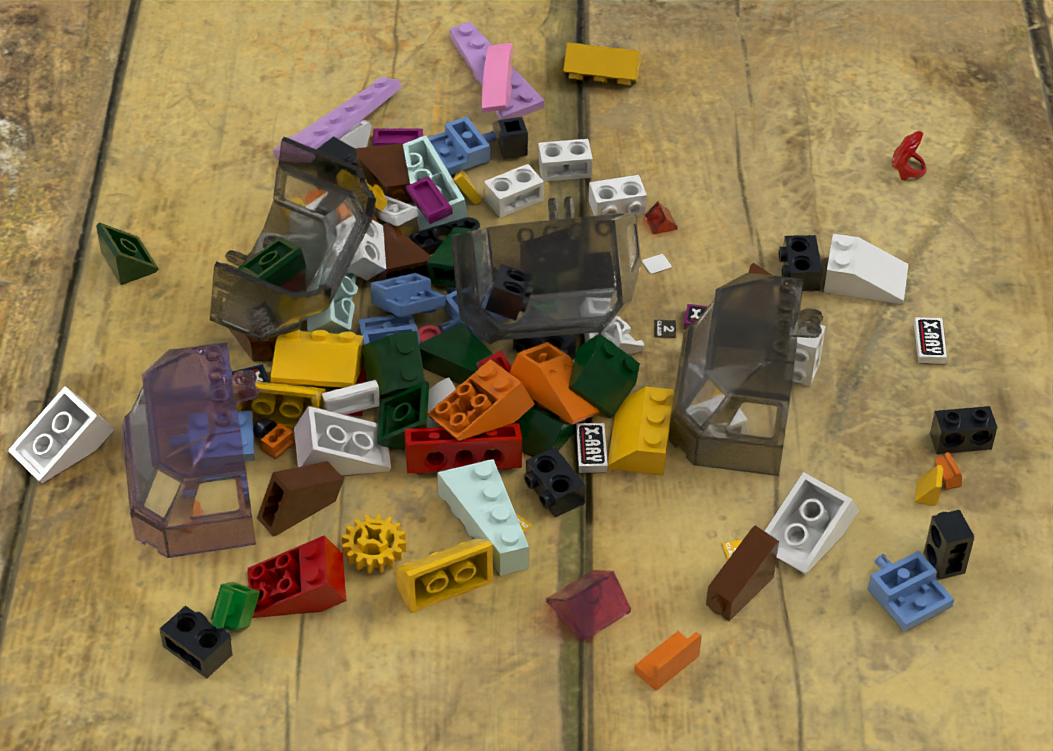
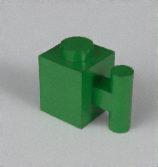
M236 582L221 584L211 615V620H213L211 625L233 632L250 626L260 591Z

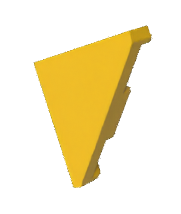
M463 169L455 174L453 181L473 204L477 205L483 201Z

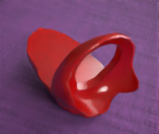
M916 131L906 136L900 146L894 151L891 160L892 167L898 170L900 179L903 181L911 177L920 178L926 174L925 162L916 153L924 135L922 131ZM911 157L920 162L922 166L921 171L913 169L908 164Z

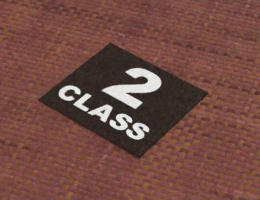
M654 320V337L676 338V320Z

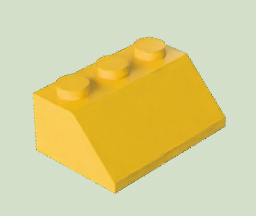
M567 43L563 72L569 74V79L583 80V76L593 77L594 82L607 83V79L617 80L616 84L631 86V82H637L642 55L637 50Z
M298 328L282 330L276 340L271 382L343 388L356 384L361 369L364 366L362 352L363 336L356 335L353 332L333 334L325 330H315L313 332H304Z
M249 380L234 381L232 385L236 412L252 410L253 423L259 417H267L274 420L277 425L281 423L287 428L294 430V427L308 406L323 410L322 393H326V391L322 388Z
M646 386L626 397L615 413L608 456V469L664 475L674 389Z
M476 538L468 542H462L450 549L435 552L423 559L405 563L401 567L396 568V588L410 613L492 583V543L489 540Z

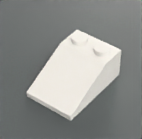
M833 234L824 293L903 304L909 264L859 237Z
M65 386L8 451L39 482L44 483L95 452L115 429L82 398Z
M308 406L294 427L298 467L328 461L341 476L389 472L391 469L389 448L377 444L378 423Z
M803 472L765 532L779 540L777 559L806 575L844 535L859 510L853 499Z

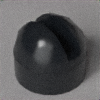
M259 417L253 423V433L257 438L262 439L277 426V423L270 418Z

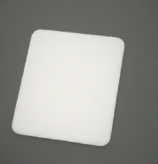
M663 254L642 260L651 274L672 267Z

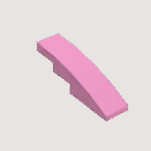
M512 43L488 46L482 86L483 113L507 110L512 92L510 81L513 72L511 60L514 50Z

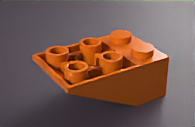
M548 342L517 353L510 374L522 382L529 396L537 401L540 407L551 410L559 416L560 420L572 425L601 413V411L569 389L574 365L569 355Z
M490 359L443 401L438 403L428 413V417L460 441L512 424L535 404L522 382Z

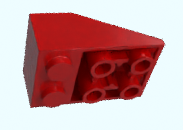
M323 535L248 567V587L260 591L252 618L322 612L346 602L343 553Z

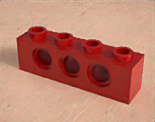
M519 423L509 424L460 441L442 427L405 429L407 474L441 472L494 459L497 469L510 470L512 468H522Z

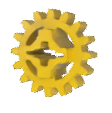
M377 514L375 519L365 515V521L361 522L355 519L354 527L347 526L346 534L342 535L343 555L347 556L348 564L356 562V570H361L365 566L368 573H372L373 568H378L380 572H384L385 565L394 568V560L402 561L403 552L407 550L406 533L401 531L400 523L392 525V517L390 516L384 521L381 520L380 514Z

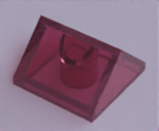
M593 570L546 598V602L582 641L631 613V607L614 571Z

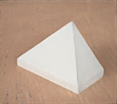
M362 120L341 136L339 140L353 148L367 147L372 125L369 121Z

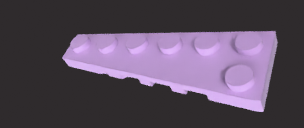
M471 22L451 28L450 38L461 56L464 57L468 68H471L474 72L476 81L480 82L481 86H483L488 46L492 44ZM513 68L510 79L512 92L507 110L495 111L500 120L522 117L544 108V99Z
M381 77L375 80L374 84L298 134L282 139L280 141L281 145L273 149L275 158L313 160L317 156V148L333 136L339 139L402 87L399 79Z

